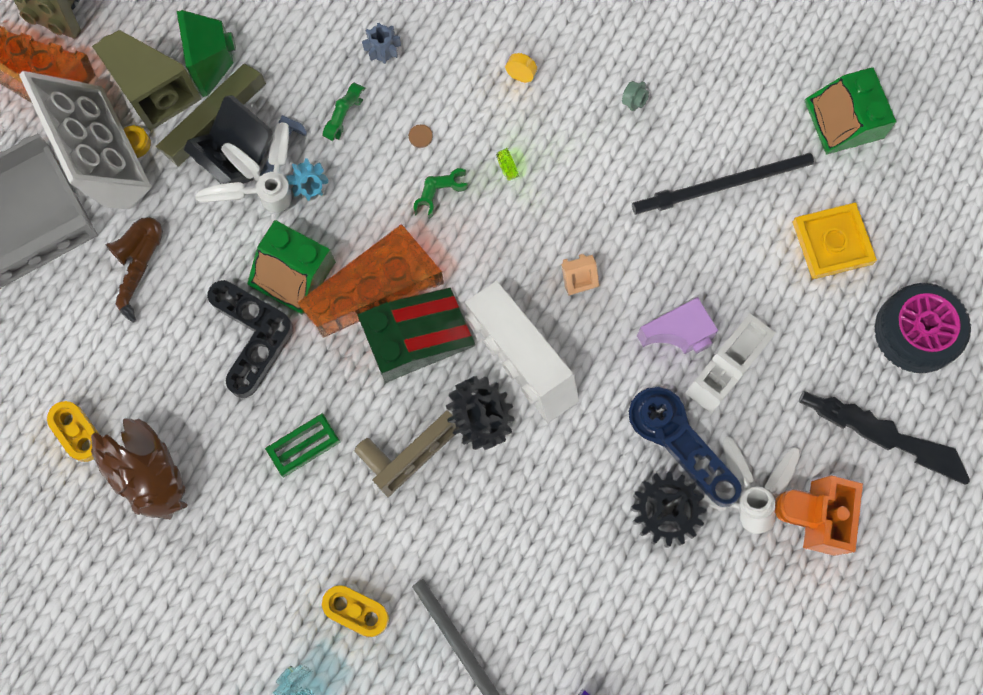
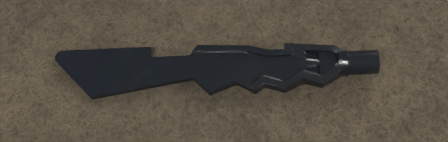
M807 391L802 392L799 403L814 409L819 416L844 429L847 426L861 437L888 451L896 447L917 457L914 463L966 485L970 482V478L956 448L900 434L894 421L878 420L870 410L863 411L856 404H843L836 397L822 398Z

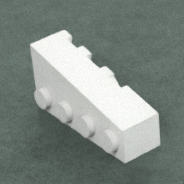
M497 280L464 302L468 311V315L465 318L475 333L478 331L482 333L485 338L483 341L493 356L498 355L503 362L502 366L512 380L515 379L525 397L536 407L547 424L579 402L573 372Z

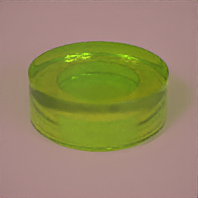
M505 148L496 152V158L506 180L511 181L518 178L519 173L509 150Z

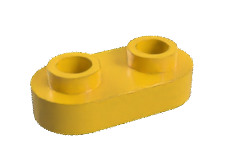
M61 401L54 404L47 414V424L70 457L81 462L94 460L91 453V435L95 432L98 433L91 421L83 410L72 402ZM68 415H72V422L65 425V418ZM90 440V448L83 451V443Z
M342 585L330 588L323 596L322 609L331 620L366 637H376L386 630L389 623V615L382 604ZM344 597L347 600V606L344 610L339 611L335 606V602L338 598ZM371 612H374L378 617V621L374 626H369L366 623V616Z

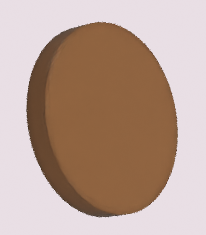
M426 125L412 127L408 135L410 143L417 148L428 146L433 138L431 129Z

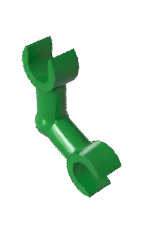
M354 82L350 85L347 94L336 101L331 120L324 127L323 137L334 141V138L340 139L346 113L352 105L359 106L363 102V99L359 98V96L366 89L365 87Z
M457 168L450 175L428 176L424 182L421 198H418L413 206L415 216L422 205L430 208L428 219L433 216V199L436 189L451 187L457 192L465 191L468 188V184L456 183L454 179L465 176L466 170Z

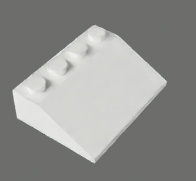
M22 71L19 74L70 184L102 206L119 209H130L152 188L102 86Z

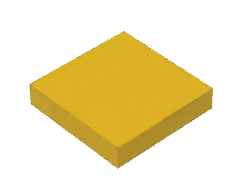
M856 202L798 216L792 221L812 280L870 266L877 261Z

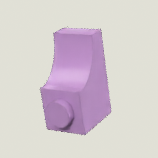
M697 297L640 327L637 337L643 347L653 343H669L681 348L684 354L692 350L695 353H699L713 344L711 340L718 332V329Z

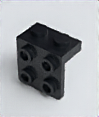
M229 95L223 98L210 134L187 140L184 151L216 178L220 184L235 182L244 184L253 181L254 177L247 179L227 159L221 150L222 146L225 143H230L238 147L260 165L273 133L270 127L233 95Z

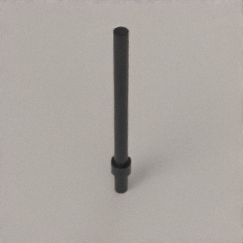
M806 153L672 192L668 189L656 192L654 197L633 202L632 210L637 215L654 209L659 211L673 208V204L813 165L814 158L811 153Z

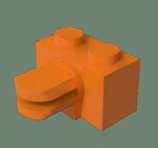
M832 475L811 481L810 493L795 489L780 493L775 500L776 516L783 522L806 527L803 544L805 549L833 556L856 552L863 483Z

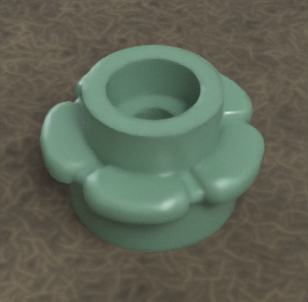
M635 81L629 82L622 96V104L628 106L631 111H635L638 107L643 108L649 97L646 83L643 81L640 83Z

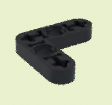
M221 280L209 287L207 298L210 304L217 311L254 331V334L226 376L227 388L235 396L247 398L256 392L291 338L293 324L282 311L231 282ZM227 292L233 300L237 301L235 307L227 300L223 299L220 301L217 297L218 293L225 294ZM249 304L257 305L259 307L258 315L250 320L244 319L242 316L243 309ZM282 320V325L285 328L284 331L277 330L272 336L273 329L270 327L271 324H279ZM265 335L268 339H270V337L272 336L271 339L274 341V343H276L275 346H272L267 340L262 339V337ZM260 346L266 347L269 351L267 359L259 363L254 362L251 358L253 350ZM246 362L253 369L259 370L257 374L250 370L246 377V379L249 381V385L247 387L240 386L239 389H237L238 384L235 382L236 378H244L247 372L249 371L244 366Z

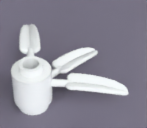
M281 122L277 125L273 134L268 159L269 163L274 165V170L262 176L258 174L260 171L259 165L246 153L230 143H225L222 146L221 150L227 159L247 179L254 177L257 180L255 188H244V184L241 182L219 184L198 191L195 196L196 200L199 202L241 200L245 197V194H258L261 204L266 210L274 213L286 210L291 204L292 194L286 178L279 172L280 166L285 165L287 160L289 143L288 124Z
M726 436L723 440V449L729 470L746 490L740 498V503L736 502L730 507L740 510V521L747 531L756 534L765 533L773 527L775 522V499L773 495L779 496L787 488L798 465L799 449L795 447L787 452L769 478L765 488H751L750 484L754 481L751 471L735 441L731 437ZM685 481L684 484L689 486L692 482ZM698 485L693 490L695 495L703 494L705 497L699 503L720 511L727 509V507L717 506ZM715 490L721 499H730L728 494Z

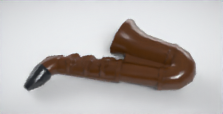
M151 217L137 220L120 239L105 244L123 266L130 257L133 258L132 263L127 268L128 274L124 275L123 284L119 285V294L115 303L120 313L133 323L137 320L134 309L129 304V301L147 269L148 261L156 247L159 246L163 234L161 223Z

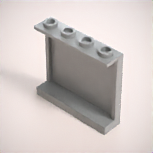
M38 133L23 138L18 144L0 152V288L98 236L51 147Z

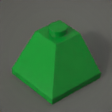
M184 10L177 11L186 68L201 96H209L233 64L231 51L236 50L232 32H226L220 20Z

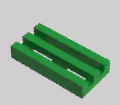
M321 413L267 446L265 450L280 475L284 478L341 442L324 414ZM322 424L324 429L282 455L277 456V451ZM327 435L330 437L329 439L314 447L310 451L306 452L302 456L293 460L289 464L283 466L282 463L286 462L287 460L302 452L306 448L315 444Z

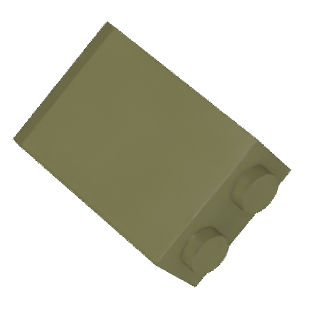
M121 30L104 36L98 43L92 46L149 131L202 100L183 64Z

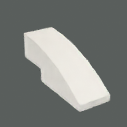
M749 313L685 394L712 414L776 332Z

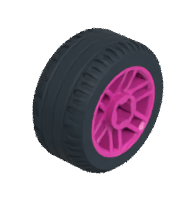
M932 283L908 285L898 290L880 308L874 326L876 342L887 360L892 361L893 365H896L898 368L901 367L902 370L912 371L913 373L937 371L957 359L967 347L971 336L969 313L966 312L967 309L960 302L961 300L956 295L954 296L953 292L943 289L942 286L933 285Z

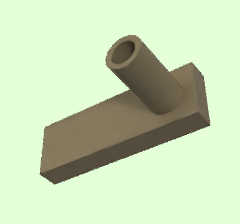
M448 410L445 411L393 461L370 438L362 440L356 446L354 452L377 475L372 481L389 497L455 436L453 434V430L456 428L455 423L447 421L453 415Z

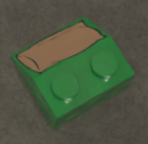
M874 67L845 74L805 99V104L826 155L884 139L896 123Z
M274 220L257 246L247 284L303 315L336 262L329 248Z

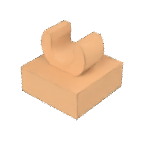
M581 254L579 259L572 261L563 260L561 266L564 285L568 295L599 287L597 265L593 255L585 256Z

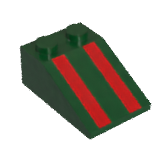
M451 287L386 302L357 314L385 383L475 346V342Z

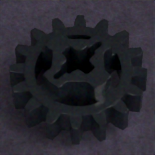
M473 376L455 385L456 390L448 395L453 402L446 405V409L452 411L453 414L447 421L456 425L453 434L461 433L463 435L462 444L465 445L472 442L474 450L482 447L484 450H488L505 442V435L512 433V429L507 424L515 421V418L508 414V410L512 409L513 405L510 403L506 404L504 400L508 395L507 392L499 393V383L495 382L489 385L488 377L478 379L477 376Z
M668 471L664 480H661L660 476L656 473L652 476V485L646 480L640 484L645 492L635 491L633 497L639 501V504L632 505L630 511L638 512L639 514L632 522L634 525L642 524L644 526L640 532L641 536H645L648 533L652 534L651 544L654 545L660 539H664L665 548L671 546L672 539H675L677 544L681 546L685 544L684 535L691 539L697 536L693 526L701 528L704 525V522L698 518V515L705 514L707 508L698 506V502L705 497L703 494L695 495L693 493L697 486L695 482L686 486L684 484L685 475L682 474L676 481L673 480L672 472ZM659 488H673L678 490L676 494L665 493L662 489L659 490ZM647 499H649V503L653 506L650 519H648L646 513ZM678 500L679 502L672 511L673 515L668 514L659 520L658 516L662 513L664 505ZM687 500L690 505L689 520L684 513V503ZM660 525H671L678 531L665 532L659 530L658 527Z

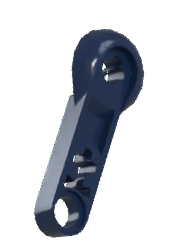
M662 387L647 388L639 392L631 401L628 411L629 420L635 432L644 439L665 447L717 506L730 507L734 505L742 491L739 480L691 428L685 407L679 396L671 390ZM652 407L655 410L664 409L662 417L665 419L660 420L657 417L653 420L650 419L651 410L649 409ZM698 457L700 460L707 458L710 461L707 466L708 470L713 475L717 470L722 474L716 476L711 484L708 485L705 481L709 480L710 475L704 469L697 471L694 468L696 465L695 458ZM724 481L732 484L735 489L734 496L726 500L721 499L715 491L716 485Z

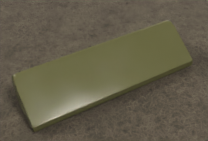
M246 64L240 66L156 145L157 149L179 167L190 156L184 151L187 140L210 134L223 98L233 95L244 105L266 84L263 75Z

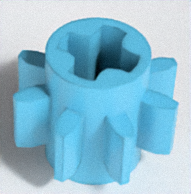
M305 158L304 163L298 165L293 163V175H288L287 181L290 185H294L291 189L294 196L296 197L301 193L306 197L307 201H310L311 197L317 194L322 196V184L328 183L326 175L322 174L324 171L322 165L317 163L313 166L308 158Z

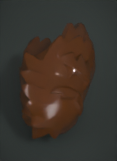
M123 419L124 431L121 432V437L125 448L107 434L102 437L96 432L91 435V453L101 475L106 478L116 494L125 497L129 501L135 514L171 520L174 512L188 506V504L182 501L186 487L183 485L180 471L174 465L166 444L161 442L156 432L141 419Z

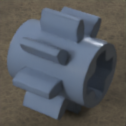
M377 23V26H374L371 30H365L368 39L363 40L362 44L364 51H369L371 61L377 59L386 64L387 60L392 57H398L396 47L401 46L400 36L395 35L394 26L387 27Z

